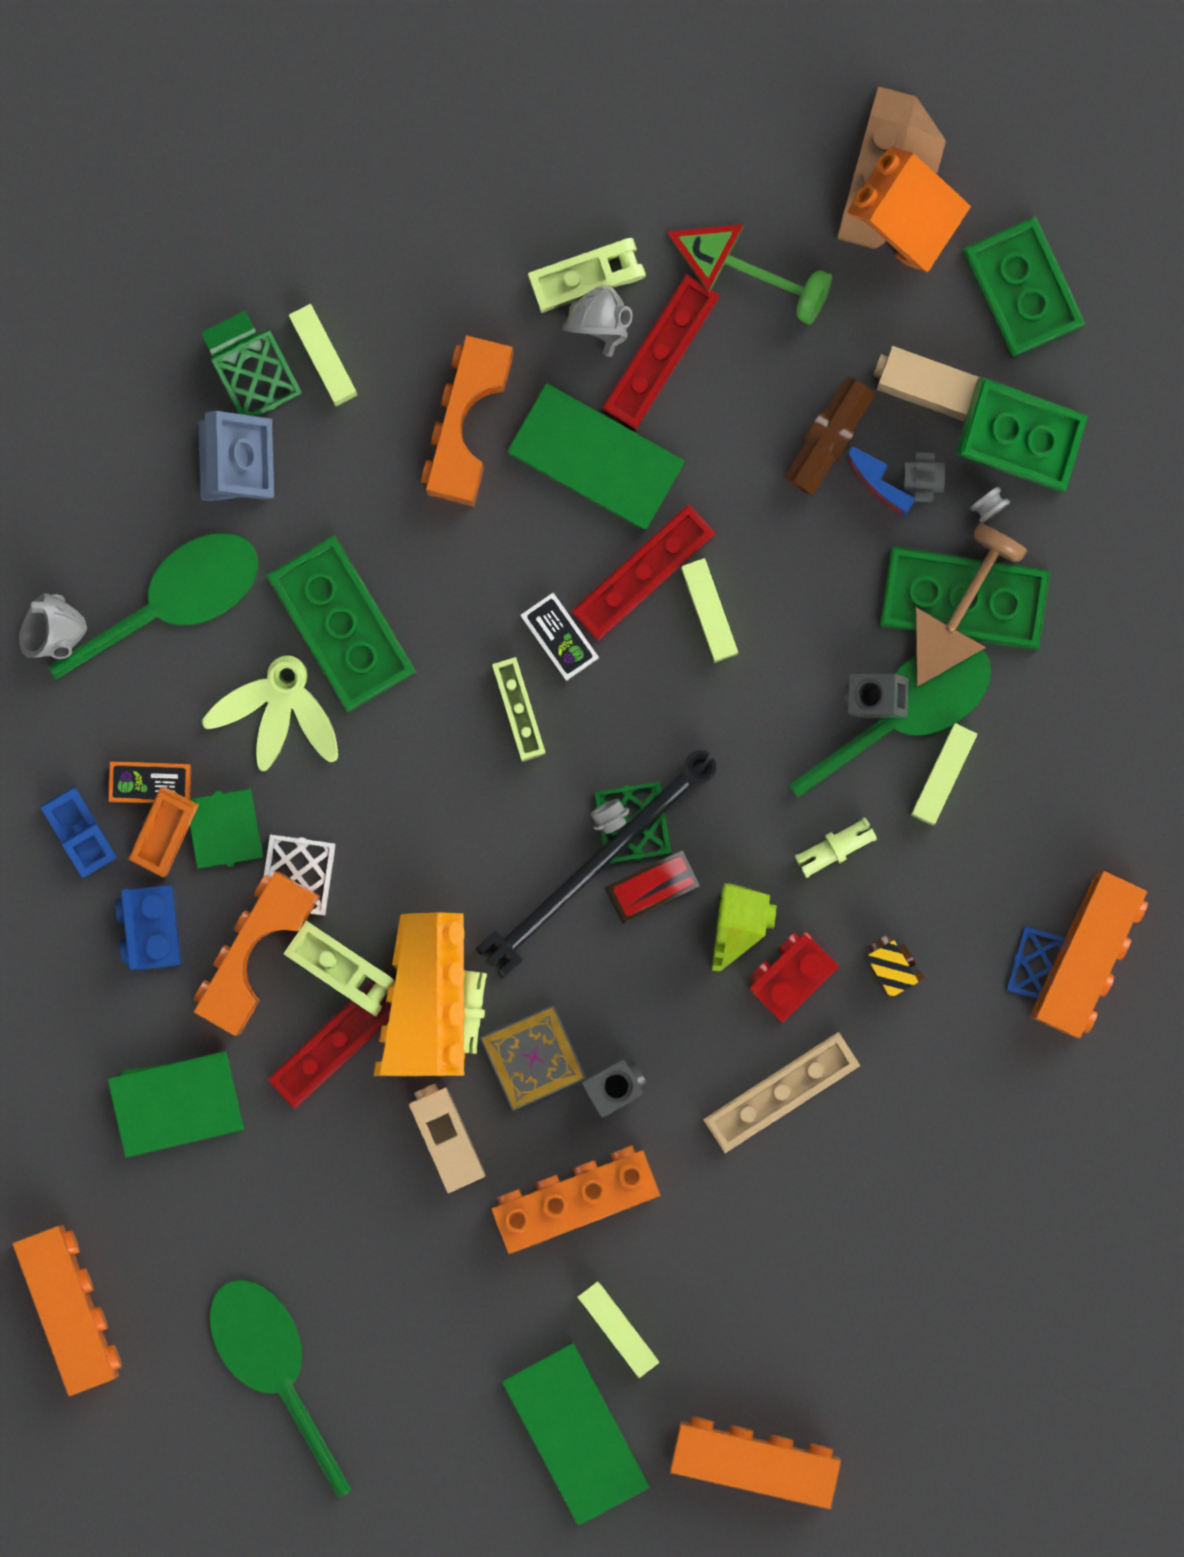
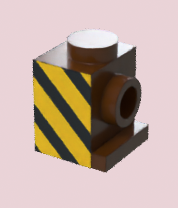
M889 934L868 945L872 953L865 956L864 959L888 999L925 979L922 971L915 975L912 972L911 967L915 966L916 963L906 945L902 944L898 947Z

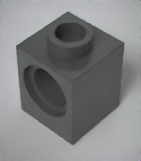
M849 674V684L846 685L844 690V702L848 708V714L860 718H907L909 678L897 674ZM878 686L880 689V699L875 705L871 706L869 694L873 688Z
M624 1059L582 1082L601 1118L642 1096L644 1093L640 1087L647 1083L637 1064L634 1062L628 1066ZM611 1075H622L628 1081V1091L621 1098H612L605 1091V1081Z

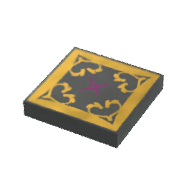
M554 1005L480 1037L512 1111L586 1079Z

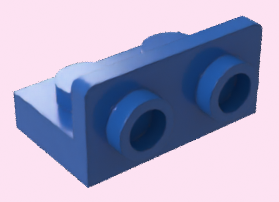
M173 885L122 889V899H116L115 901L118 923L125 924L126 939H120L122 963H129V969L133 971L182 965Z

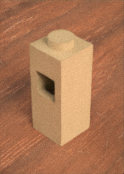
M892 346L889 356L880 355L873 377L880 379L877 390L964 422L977 379L980 378Z
M435 1083L415 1092L416 1101L410 1103L409 1106L447 1193L486 1177L448 1088L439 1090Z

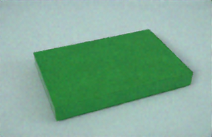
M1036 216L963 248L962 252L1011 358H1015L1085 326V321Z
M978 378L955 455L1052 490L1066 492L1088 416L990 379Z
M227 1051L108 1079L125 1158L245 1130Z

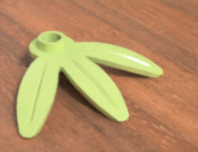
M285 655L275 659L268 668L267 678L250 682L233 690L221 698L202 719V726L205 729L218 728L249 715L265 702H268L259 727L256 747L257 767L260 771H267L283 747L290 725L291 709H294L304 734L317 752L328 762H334L338 758L337 741L331 722L318 701L304 688L307 682V670L302 661L294 656ZM282 669H291L295 674L294 680L291 682L285 681L281 676Z

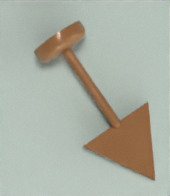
M978 523L974 530V537L977 542L989 549V552L948 624L946 625L916 608L917 686L986 648L956 631V628L998 555L1010 561L1019 562L1027 553L1025 547L1003 533Z

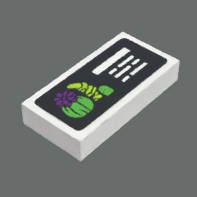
M554 593L521 614V618L566 682L599 660L596 652Z

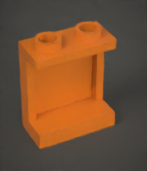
M889 147L885 154L877 161L876 168L864 186L856 193L847 213L853 218L866 222L898 251L895 257L904 265L929 272L971 206L914 153Z

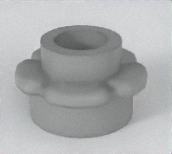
M619 799L604 803L591 812L595 822L593 828L595 830L603 829L605 834L618 830L627 823L624 817L629 813V809L623 808Z

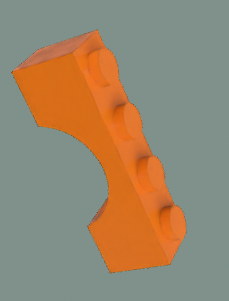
M467 335L464 346L456 345L451 368L457 369L454 384H446L441 406L447 407L444 422L437 421L431 441L432 445L437 446L433 461L426 460L421 483L427 484L426 491L428 495L474 507L484 466L483 462L472 455L462 439V426L467 412L478 400L490 394L504 392L514 355L513 347Z
M274 872L272 877L267 875L263 877L254 893V896L259 898L252 912L245 910L233 930L239 933L231 947L224 945L213 964V966L219 968L211 982L203 981L193 1001L198 1003L194 1013L234 1036L241 1035L260 1002V999L250 985L247 973L248 960L253 948L263 937L278 930L299 931L320 898V895L280 872Z

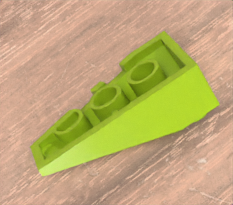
M724 885L720 895L712 971L720 972L765 937L766 928L774 929L777 905L769 904L770 895L735 885Z

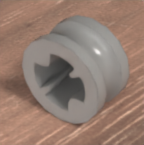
M999 487L990 491L970 507L972 512L980 514L979 521L982 524L1010 504L1008 498L1002 499L1000 497L1001 489Z

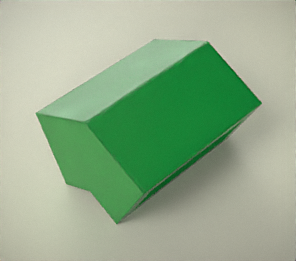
M246 311L201 332L212 357L236 346L240 341L244 342L257 335ZM260 340L248 346V350L257 353L262 352L263 349ZM235 352L225 357L223 362L230 365L237 364L240 353ZM245 355L244 360L250 358L251 356Z

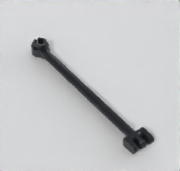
M703 750L692 752L685 761V770L505 939L495 930L475 949L482 955L492 945L496 947L497 951L487 960L491 967L503 956L509 961L497 972L502 979L523 961V958L515 951L691 786L696 782L704 783L709 781L716 772V761L714 758L707 762L708 770L705 774H697L693 770L694 762L697 760L706 761L710 754L709 752Z

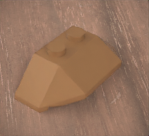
M878 86L837 239L876 249L887 242L866 222L853 218L847 211L853 203L856 193L864 186L876 168L877 161L885 154L889 147L914 153L937 174L946 140L917 96Z

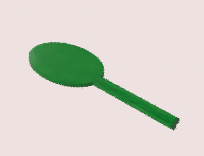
M228 533L202 536L182 545L161 563L153 575L148 590V605L75 649L69 657L59 659L49 665L50 672L56 680L157 617L172 625L190 626L213 620L226 613L243 599L255 581L259 564L255 548L243 537Z
M981 650L917 686V658L915 654L895 673L909 678L907 718H881L788 786L793 794L799 798L893 729L906 735L924 736L941 732L961 721L978 705L988 688L991 677V665L986 653Z
M236 1280L225 1284L214 1296L210 1309L211 1333L221 1359L232 1374L246 1386L262 1393H279L338 1498L352 1491L293 1387V1383L298 1378L302 1366V1345L297 1327L290 1313L273 1293L259 1284L245 1280Z

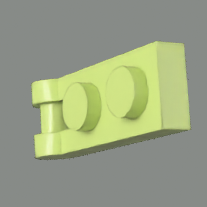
M633 238L624 239L529 272L528 277L541 313L572 303L575 300H580L597 286H611L615 288L645 278L646 274L643 265L637 263L634 255L637 248ZM619 258L623 269L612 273L608 261Z
M308 921L303 924L283 953L375 1017L383 1008L380 1004L387 995L388 986H392L395 982L390 976ZM366 977L375 982L367 995L358 990Z

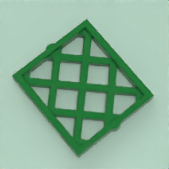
M270 329L244 342L240 341L236 346L211 358L239 414L256 417L268 410H274L276 406L302 393ZM260 339L265 340L261 354L248 350L249 345ZM270 343L279 359L266 355ZM235 352L240 353L236 366L223 362L225 357ZM245 355L259 359L255 372L241 368ZM264 361L278 365L274 378L260 374ZM283 367L291 383L279 380ZM221 368L234 371L230 384ZM239 373L253 377L249 391L235 387ZM258 379L272 383L267 396L254 393ZM277 385L290 389L288 394L278 399H273ZM234 392L247 396L243 408L240 406ZM252 398L265 402L263 407L253 412L248 411Z
M660 782L636 786L625 785L623 788L594 792L596 805L598 808L601 804L608 802L605 800L607 795L621 793L624 795V798L621 800L622 806L630 799L641 807L636 813L637 815L654 799L656 794L658 796L661 793ZM648 788L652 791L644 803L632 795L635 790ZM665 811L657 818L649 831L645 829L642 832L645 836L637 847L632 843L627 846L634 851L631 856L615 857L610 863L634 859L639 861L646 857L671 854ZM627 815L624 817L628 823L632 820ZM660 823L662 824L664 842L653 834ZM601 829L602 842L604 846L608 842L607 835L605 834L604 830ZM614 831L609 834H611L614 837L617 834V832ZM649 838L661 846L659 851L645 853L641 849Z

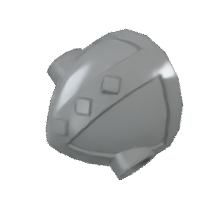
M597 286L580 300L572 302L562 330L571 333L590 334L606 342L603 355L612 357L616 345L627 340V327L632 322V310L630 307L624 306L621 297L611 286Z
M41 594L35 601L31 602L30 608L22 622L19 633L21 652L28 658L52 656L56 659H65L72 654V647L80 641L87 631L86 621L77 610L65 602L63 596Z

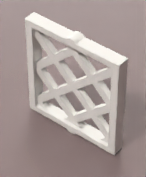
M270 835L264 876L272 877L274 871L286 863L294 874L290 879L294 881L298 879L301 885L309 890L315 891L324 884L322 903L318 899L317 907L310 914L325 916L336 844L306 840L304 837L298 839ZM281 841L294 842L298 847L288 855H285L278 844ZM309 845L322 846L326 851L313 859L306 850V847ZM273 849H275L282 859L271 867ZM302 851L310 863L297 871L290 859ZM328 856L325 875L318 866V863ZM314 867L322 879L309 887L302 875Z

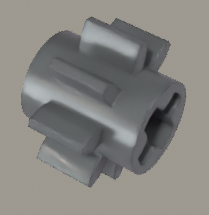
M916 452L914 462L904 461L903 492H913L914 501L932 502L934 493H944L945 463L934 462L935 453Z

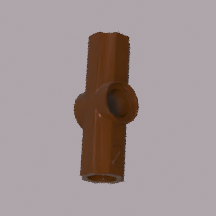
M846 376L826 411H821L803 441L805 445L794 459L784 480L799 491L813 497L835 461L838 462L856 433L854 431L855 427L873 402L876 393L858 380Z

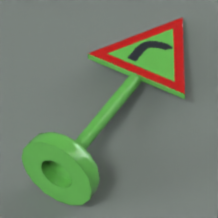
M744 224L666 231L668 237L708 292L712 289L724 264L800 296L796 308V316L799 321L807 325H811L815 321L825 303L832 282V275L827 271H815L803 287L730 256L729 254L741 234Z

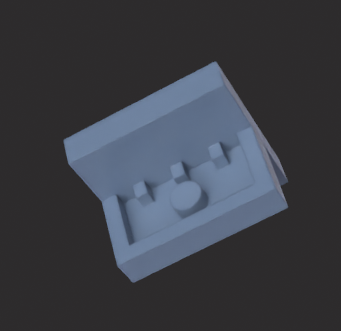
M222 411L206 412L205 420L199 421L201 500L218 501L237 497L260 500L274 498L272 419Z

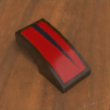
M682 850L605 887L622 924L700 887Z

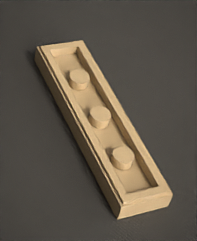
M837 1032L703 1120L724 1153H727L860 1067V1064L840 1033Z

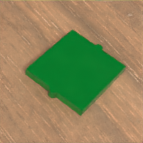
M251 788L222 793L221 790H216L213 795L189 799L199 805L190 824L197 869L223 864L233 867L235 862L263 858Z

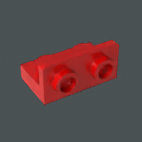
M807 931L801 937L794 932L778 948L783 955L772 966L765 961L749 976L754 984L748 990L781 1023L840 967L812 939V936Z

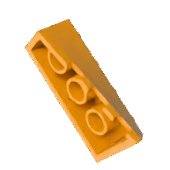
M464 913L400 914L392 965L397 969L395 982L392 986H388L386 1002L391 1003L388 1026H382L379 1042L385 1044L382 1061L376 1062L374 1076L464 1075Z

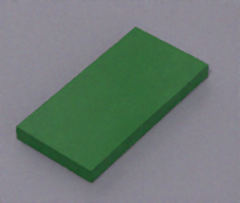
M546 383L507 451V454L645 532L685 464L683 459Z
M335 535L266 575L347 713L417 673Z
M892 546L879 626L916 632V608L947 625L984 560ZM994 562L957 626L956 631L977 642L1038 651L1050 570Z
M574 1342L502 1380L578 1526L650 1488Z

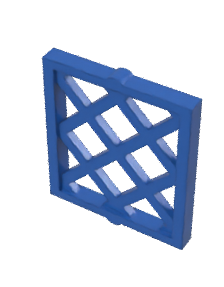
M1025 926L1017 955L1014 956V965L1007 990L1038 999L1042 987L1037 979L1049 973L1053 966L1045 951L1056 945L1061 949L1065 938ZM1035 935L1055 941L1042 947ZM1030 937L1037 951L1024 957L1022 951L1025 940ZM1040 955L1047 968L1034 974L1027 961ZM1023 964L1029 978L1017 984L1015 981L1018 966ZM1033 982L1039 994L1020 988Z

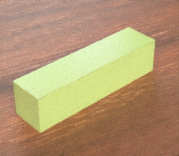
M309 304L289 314L335 406L357 396L358 394L312 305Z
M705 558L681 566L684 580L714 663L738 655L735 641Z
M514 657L492 664L522 762L546 755L517 658Z
M956 723L952 726L911 816L932 826L935 825L977 737V733Z
M598 1280L578 1295L579 1300L639 1378L659 1363V1360Z

